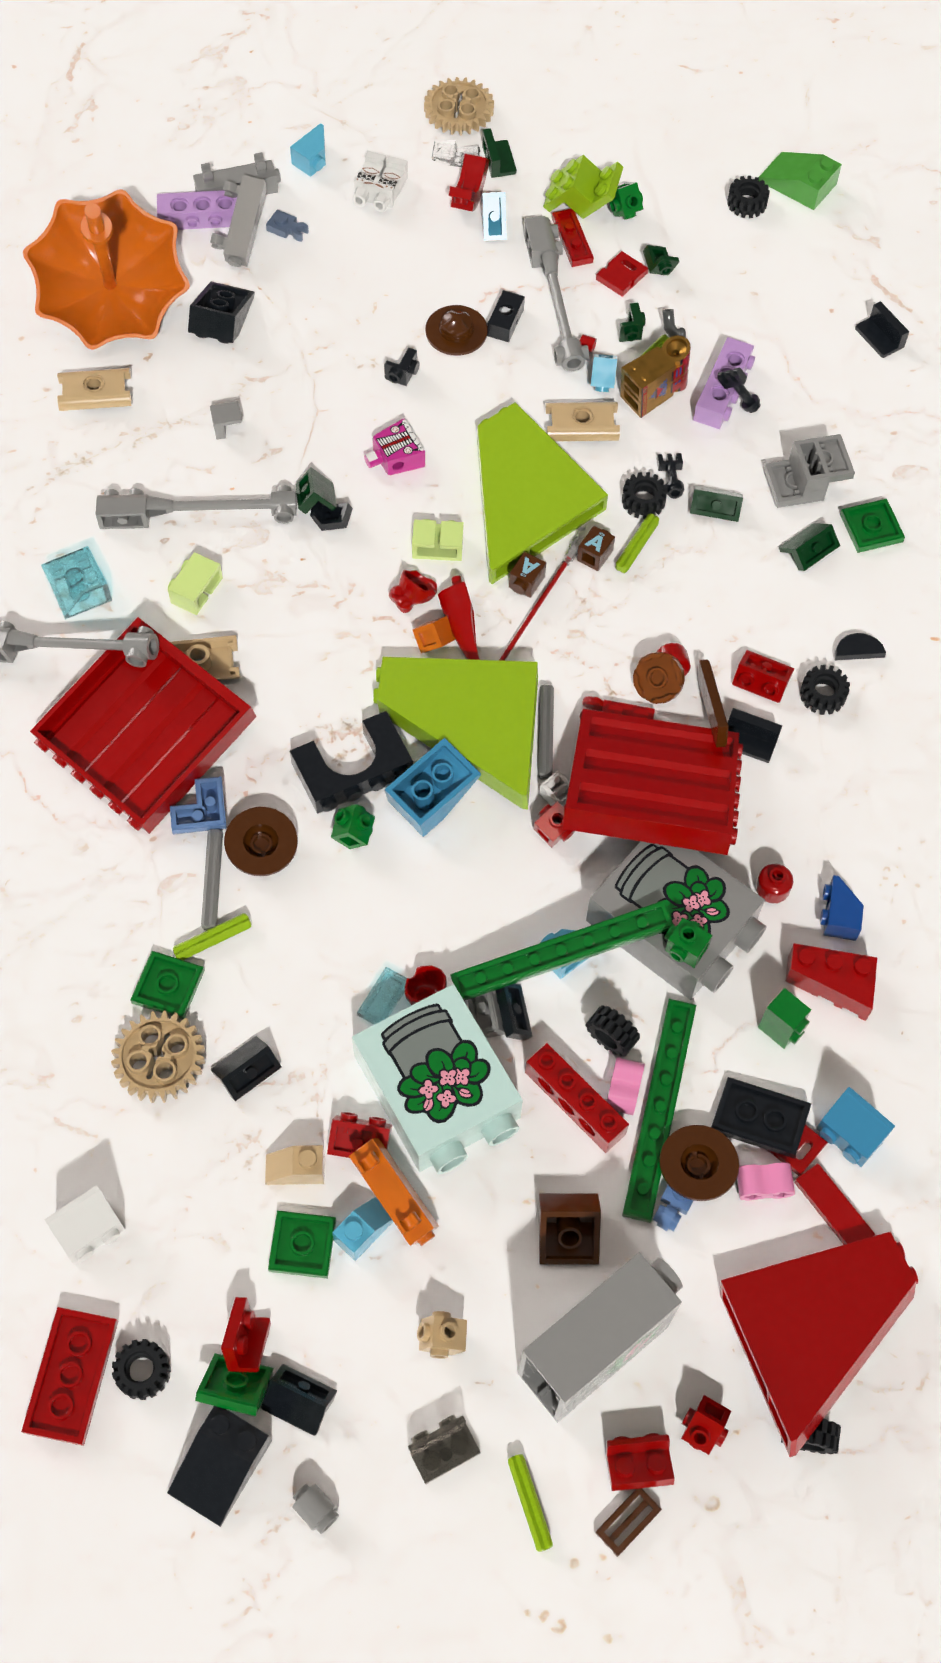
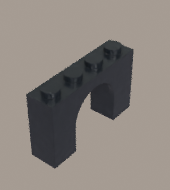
M387 711L362 720L363 734L375 758L366 770L358 774L343 775L330 769L314 741L290 750L291 764L317 814L323 811H332L338 805L347 801H355L370 791L383 789L413 765V760Z

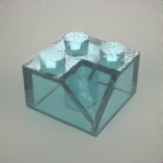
M88 546L41 564L46 582L65 620L112 601L108 584Z

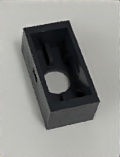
M505 290L502 291L488 321V337L510 342L524 311L525 296ZM503 306L513 309L512 314H501Z

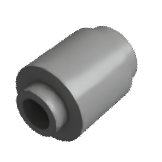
M305 1484L293 1496L296 1502L292 1508L313 1531L316 1529L320 1534L324 1533L339 1517V1514L335 1511L336 1506L316 1484L311 1487Z

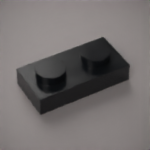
M515 983L495 990L506 1038L525 1041L533 1037L521 984Z

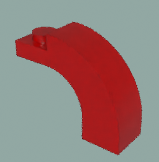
M470 154L464 155L458 184L456 187L450 186L448 196L452 197L451 207L472 212L476 210L484 189L490 160Z

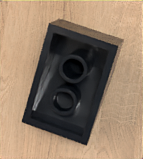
M210 281L190 305L188 333H193L199 338L209 337L218 339L219 342L225 344L233 343L241 332L255 292Z
M213 1406L192 1442L167 1494L221 1527L272 1442L270 1436L229 1410Z

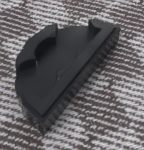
M854 633L840 640L835 650L834 661L885 658L886 650L877 638L864 633Z

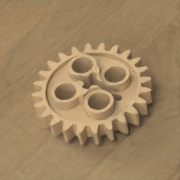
M458 77L455 78V81L447 78V83L440 80L439 86L433 84L432 90L427 91L424 102L425 117L429 118V124L435 123V129L442 127L443 133L451 130V135H453L455 131H458L461 136L463 131L471 134V129L478 132L479 126L485 128L486 122H491V116L494 115L493 94H489V88L483 89V83L476 85L475 79L467 82V77L463 81H460ZM462 94V100L460 101V106H459V98H460V95ZM458 108H459V114H458V117L456 118V112L458 111Z
M152 1011L148 1020L141 1014V1023L139 1024L132 1020L129 1021L132 1029L129 1031L122 1028L121 1032L124 1039L115 1038L116 1045L120 1048L111 1050L113 1056L116 1057V1059L111 1061L113 1068H118L113 1073L116 1079L122 1078L119 1081L122 1088L129 1086L127 1091L130 1096L138 1091L140 1101L148 1095L151 1103L155 1102L157 1096H160L163 1103H166L168 1094H171L176 1100L178 1099L177 1090L179 1089L188 1093L186 1084H197L193 1075H202V1069L198 1065L206 1063L205 1058L201 1056L206 1050L204 1045H199L203 1042L201 1035H196V1026L193 1025L188 1028L189 1021L187 1018L179 1023L177 1013L171 1019H168L166 1011H163L161 1018H157L155 1012ZM169 1034L170 1036L164 1043L165 1036ZM151 1035L158 1036L155 1042L145 1043L147 1037ZM177 1044L184 1045L182 1051L177 1053L171 1052L173 1046ZM141 1060L146 1061V1064L143 1068H133L136 1062ZM153 1070V1075L151 1079H147V1077L152 1073ZM164 1070L173 1071L172 1075L168 1078L163 1079L159 1077Z

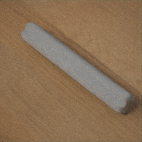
M545 684L540 687L538 777L541 779H548L553 773L554 687Z
M210 829L207 833L201 926L206 931L217 926L223 834L220 829Z

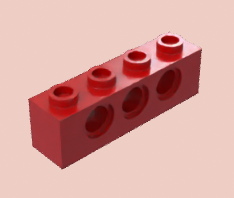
M548 1043L526 1061L525 1073L605 1153L626 1135L629 1123Z

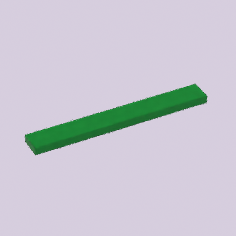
M665 900L463 969L450 974L453 984L465 1001L668 931L673 922Z
M670 998L668 1000L623 1208V1217L647 1223L652 1221L662 1174L659 1162L660 1153L671 1131L697 1006L695 1004Z

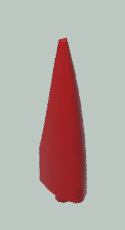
M456 575L451 578L453 585L438 593V598L440 599L444 616L448 617L452 634L465 657L470 660H480L476 644L474 610L465 581L462 582L461 576Z

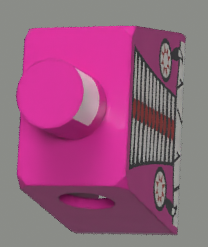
M405 418L374 435L372 438L373 451L364 455L368 468L381 464L388 475L425 467V450Z

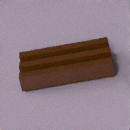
M642 1488L635 1489L598 1528L595 1534L618 1557L658 1515L662 1508ZM640 1496L643 1501L608 1536L605 1531ZM649 1505L653 1510L617 1546L614 1541Z

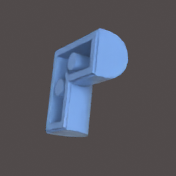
M221 776L195 779L196 804L170 806L173 835L227 828Z

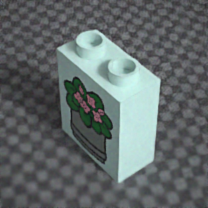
M454 984L352 1036L354 1057L419 1173L431 1166L435 1168L437 1174L446 1173L462 1164L468 1158L464 1148L485 1138L489 1146H495L518 1132L519 1126L516 1120L521 1118L523 1099Z

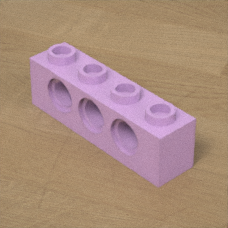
M223 190L157 194V218L175 223L178 230L230 227L237 198L224 196L225 191Z
M727 337L696 404L693 421L717 429L721 428L724 421L728 422L733 409L730 406L732 403H737L739 394L733 387L725 389L719 382L717 375L720 372L726 373L727 370H734L740 367L748 376L746 371L747 369H752L756 356L752 355L754 345Z

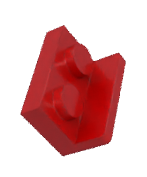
M746 650L738 665L732 685L780 703L795 668Z
M341 1112L340 1116L336 1115L332 1119L327 1154L349 1158L352 1153L374 1138H379L388 1150L393 1125L386 1124L387 1120L384 1118L369 1117V1120L357 1119L358 1115L355 1113Z
M235 1297L221 1346L227 1369L231 1372L259 1371L271 1326L270 1318L255 1317V1312L250 1309L247 1297Z
M649 1433L644 1437L629 1438L619 1436L613 1440H608L606 1442V1461L611 1491L674 1485L675 1477L669 1451V1435Z

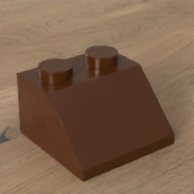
M539 1193V1264L599 1265L601 1229L599 1194Z

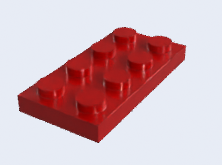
M57 1307L21 1430L23 1434L80 1446L85 1445L119 1321L117 1319Z

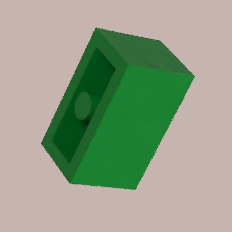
M784 988L767 1006L758 1028L785 1049L790 1042L795 1045L805 1034L804 1030L810 1024L807 1018L812 1009Z

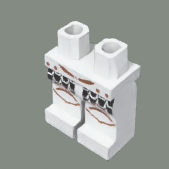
M367 150L362 169L354 180V204L363 207L366 202L372 203L373 208L380 212H384L387 207L393 208L408 179V160L389 156L386 161V155Z

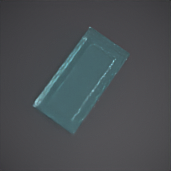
M385 967L357 1011V1015L374 1025L388 1018L405 992L407 978Z

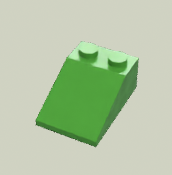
M781 152L759 176V182L763 179L765 185L768 184L770 188L815 210L837 185L842 164L824 154Z

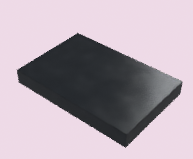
M728 1077L711 1128L720 1131L726 1137L795 1159L812 1103Z

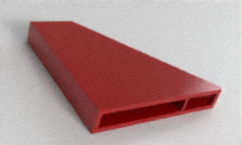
M891 1231L721 1280V1300L789 1457L797 1455L914 1298L916 1284H918L917 1273L913 1266L909 1267L907 1264L904 1248L900 1242L895 1241Z

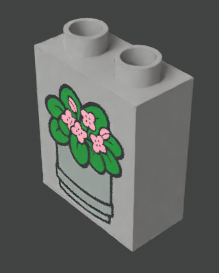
M641 841L590 897L586 921L594 925L665 900L673 924L678 926L682 918L699 923L706 932L713 936L708 949L695 968L684 962L675 961L665 951L668 941L665 939V935L668 931L621 947L690 1000H692L703 985L715 993L734 968L725 959L736 946L748 953L756 945L767 928L766 925L758 920L765 899L698 850Z
M639 1252L522 1351L518 1375L557 1423L669 1327L682 1303L676 1295L683 1288L680 1278L663 1259L657 1258L649 1264Z

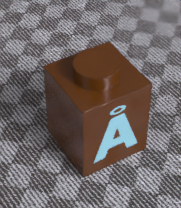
M593 526L578 546L577 561L599 571L613 552L615 536L607 530Z
M524 552L510 572L509 588L517 594L531 598L545 578L546 562Z

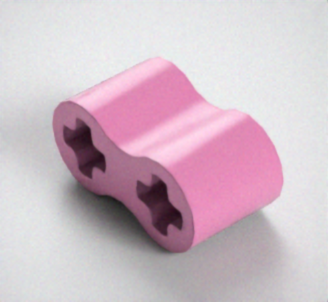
M619 1057L616 1058L607 1102L617 1112L634 1115L645 1066L644 1063Z
M753 1164L739 1167L737 1183L741 1200L781 1199L795 1195L791 1164Z

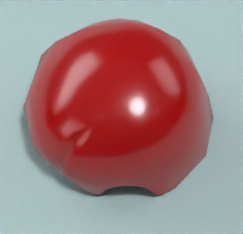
M432 965L417 967L414 976L406 979L405 997L407 1001L414 1005L447 987L446 975L440 968Z

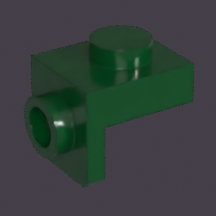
M647 245L643 250L650 274L669 275L680 263L678 257L668 255L666 247Z
M639 302L629 303L628 322L620 323L619 342L642 340L643 327L646 324L645 313L641 312Z

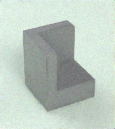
M238 401L210 406L216 440L226 438L224 426L243 422Z

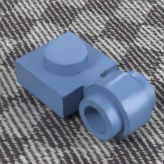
M668 1185L660 1199L667 1206L665 1207L661 1204L653 1220L657 1222L656 1226L665 1231L669 1229L674 1232L682 1217L677 1212L679 1211L686 1215L694 1200L677 1194Z

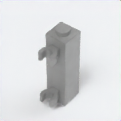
M263 152L254 154L255 163L211 171L209 162L201 164L202 173L193 175L195 192L221 191L224 188L225 181L240 185L242 176L247 175L265 180L267 187L266 195L278 193V183L281 182L280 172L278 168L274 169L272 160L265 161Z
M243 175L240 185L230 181H225L224 196L237 198L227 238L212 233L210 240L212 248L224 249L225 261L234 267H241V265L248 267L267 191L265 180Z

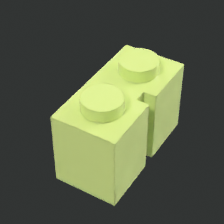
M414 519L412 559L462 561L464 522L448 520L441 521V524H436V520Z
M194 552L189 560L184 561L177 577L169 582L167 590L171 604L197 615L209 599L208 595L203 594V591L212 594L223 579L220 563Z

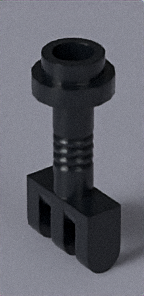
M740 367L734 370H727L726 373H718L717 377L725 389L733 387L743 400L741 406L744 411L754 413L760 408L761 404L758 395H751L743 385L747 380V376Z
M667 453L666 461H663L662 454H657L658 471H667V495L672 499L681 497L685 490L684 483L678 480L676 470H682L683 468L682 454L676 453L675 460H673L672 453Z

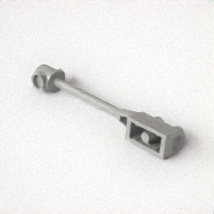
M545 216L528 217L524 221V238L531 267H542L546 277L549 279L563 337L559 345L554 347L556 366L562 365L566 371H577L585 365V360H589L588 345L582 346L581 341L578 338L572 337L557 277L559 255H563L562 241H555V238L559 237L558 225H551L550 219Z
M280 485L277 487V491H271V499L173 501L171 499L148 496V494H144L141 489L137 488L131 489L129 495H119L117 490L107 489L104 495H97L95 515L99 529L149 528L150 517L172 513L173 511L271 509V514L274 516L275 521L285 524L292 522L294 516H297L296 491H292L290 486Z
M1 621L0 662L14 663L18 651L50 647L119 650L124 652L127 663L141 668L146 666L148 660L156 659L159 652V640L154 631L145 626H140L137 633L128 632L124 640L38 637L37 635L17 630L8 621Z

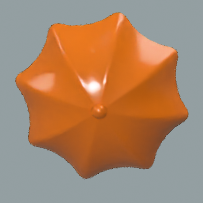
M123 189L89 201L58 200L55 204L52 218L44 232L23 250V257L31 268L36 284L35 313L42 318L54 320L74 332L83 344L91 350L122 338L154 339L158 334L161 320L169 306L179 296L187 292L190 287L177 257L176 239L178 229L176 224L149 214L139 207Z

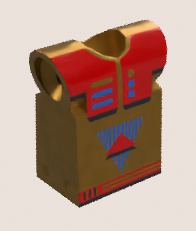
M672 336L664 342L662 348L655 347L621 367L620 397L640 418L671 398L674 392L686 389L688 385L691 347L689 340L684 336Z

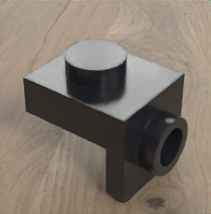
M408 348L399 364L387 360L384 364L385 379L395 384L407 386L412 375H416L419 370L420 362L417 361V350Z
M318 501L312 507L310 516L321 531L344 529L348 526L353 508L348 502L338 503L333 511Z

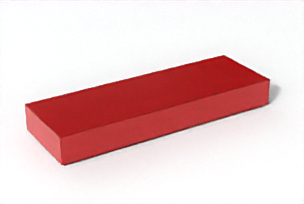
M567 209L553 212L552 221L558 225L559 238L562 241L571 267L593 263V254L574 210Z
M819 1163L795 1179L794 1183L843 1245L875 1236L873 1230Z

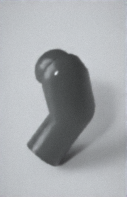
M674 309L663 310L664 330L668 336L679 335L686 338L685 329L683 327L677 329L675 325Z

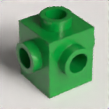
M626 182L618 185L614 199L609 202L614 216L623 217L624 220L637 216L636 212L644 209L642 204L643 196L639 191L638 183Z
M358 804L338 809L334 818L335 823L331 838L348 849L366 846L373 832L372 827L375 816L367 812L365 807Z
M682 918L678 926L672 924L666 933L665 939L668 941L665 951L675 961L684 962L695 968L708 949L713 935L706 932L699 923Z

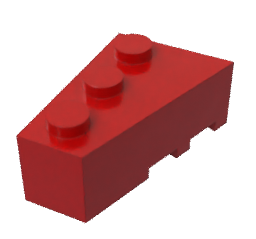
M793 943L788 955L785 981L816 997L819 995L833 1002L834 1006L840 1009L843 1007L859 1015L858 1018L866 1021L873 1010L878 958Z

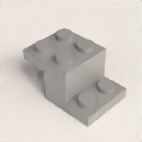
M841 434L794 441L789 460L765 463L764 467L777 508L824 501L830 482L853 479L855 475Z

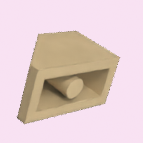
M323 1145L291 1146L266 1154L265 1185L324 1184L325 1153Z

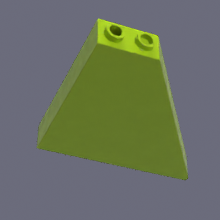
M516 402L508 407H503L497 414L489 419H484L477 426L489 582L494 584L512 571L524 552L537 556L604 512L607 508L608 494Z
M382 657L381 667H377L376 681L379 682V687L374 688L373 701L374 704H378L379 713L387 711L395 725L431 749L445 738L481 773V776L478 778L479 781L520 808L528 810L539 678L538 662Z

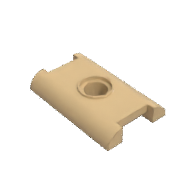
M130 368L57 373L59 384H62V395L57 396L59 411L132 406L130 390L125 391V379H131Z
M618 402L545 403L546 414H551L552 426H547V434L555 442L619 441L620 425H614V413H617Z
M236 635L171 642L218 681L240 678L239 667H234L233 652L238 651Z

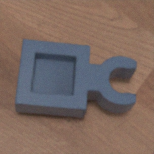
M276 210L266 223V231L285 239L288 235H292L296 241L302 242L303 233L301 232L309 233L306 223H297V217L280 210Z

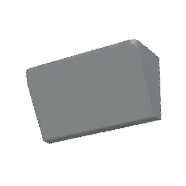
M495 990L468 999L469 1010L486 1038L505 1035Z

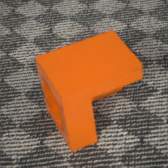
M447 616L426 622L412 629L421 654L443 647L455 640Z

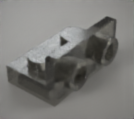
M451 1415L439 1422L440 1428L429 1434L425 1430L410 1439L412 1444L407 1446L408 1452L425 1485L481 1454L466 1425L464 1416L456 1418L455 1415Z

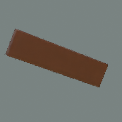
M708 659L699 660L698 684L716 747H726L729 726L711 664Z

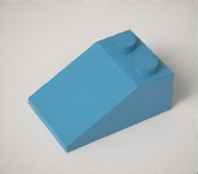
M444 738L384 790L388 802L424 837L444 820L478 780L481 773Z

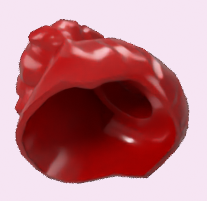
M403 570L399 585L391 588L388 596L401 612L408 613L414 605L426 603L436 595L437 583L432 579L424 577L417 570Z

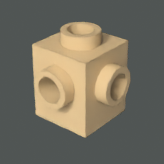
M434 1311L432 1316L421 1319L417 1330L419 1351L430 1352V1357L445 1359L448 1358V1355L452 1356L465 1352L467 1320L452 1318L451 1313L445 1311Z

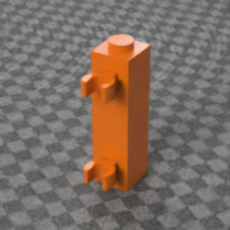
M379 1138L371 1139L349 1156L410 1246L417 1243L423 1246L435 1237L433 1231L439 1227L438 1223Z

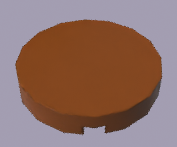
M665 652L650 653L640 659L633 673L634 687L638 695L653 704L668 703L675 699L682 691L685 682L684 669L680 661L673 655Z

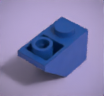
M833 875L830 884H825L822 900L827 901L826 909H822L820 916V925H824L823 936L856 941L862 930L864 905L839 876Z

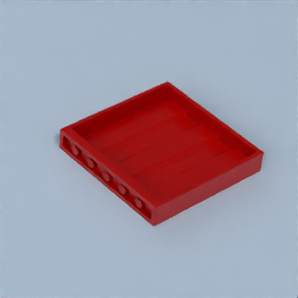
M137 617L116 640H124L128 632L137 633L140 626L149 627L154 631L159 640V652L156 659L148 660L146 666L140 668L127 663L123 651L106 650L30 732L36 738L33 743L44 753L50 750L54 754L52 759L62 768L69 766L73 770L70 774L81 784L85 781L91 785L89 790L100 800L103 797L107 798L110 801L108 806L119 816L122 812L129 817L126 821L134 829L139 831L142 828L150 834L170 812V806H176L195 785V779H200L257 716L250 705Z
M583 709L562 829L728 855L730 844H736L738 828L733 827L737 826L739 816L737 809L740 794L738 792L741 783L740 772L743 744L739 743V733L728 731L726 747H716L711 728Z

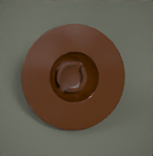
M450 305L438 309L428 318L425 327L426 338L430 345L441 353L453 356L466 355L478 350L484 344L487 338V323L479 312L470 307Z
M253 807L239 813L228 825L224 836V847L230 862L241 872L252 876H269L280 872L292 861L298 846L297 832L292 821L282 812L270 807Z
M704 1125L682 1127L667 1138L661 1149L659 1162L662 1176L669 1187L684 1198L694 1201L717 1199L727 1193L737 1179L739 1172L737 1151L732 1142L723 1133L714 1128Z

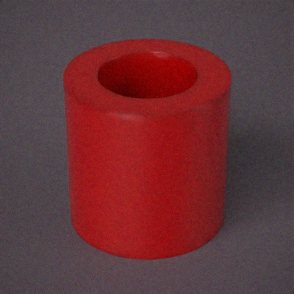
M582 334L580 338L581 345H588L589 352L593 353L597 338Z

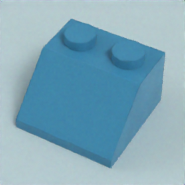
M848 1087L822 1118L816 1129L825 1141L836 1145L843 1151V1156L850 1163L858 1164L862 1168L895 1128V1125L852 1088Z

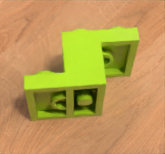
M584 154L576 160L572 159L566 167L561 170L558 169L552 174L550 187L545 193L546 199L543 207L550 212L562 203H566L584 219L614 199L624 167L617 161L610 167L606 166L601 171Z

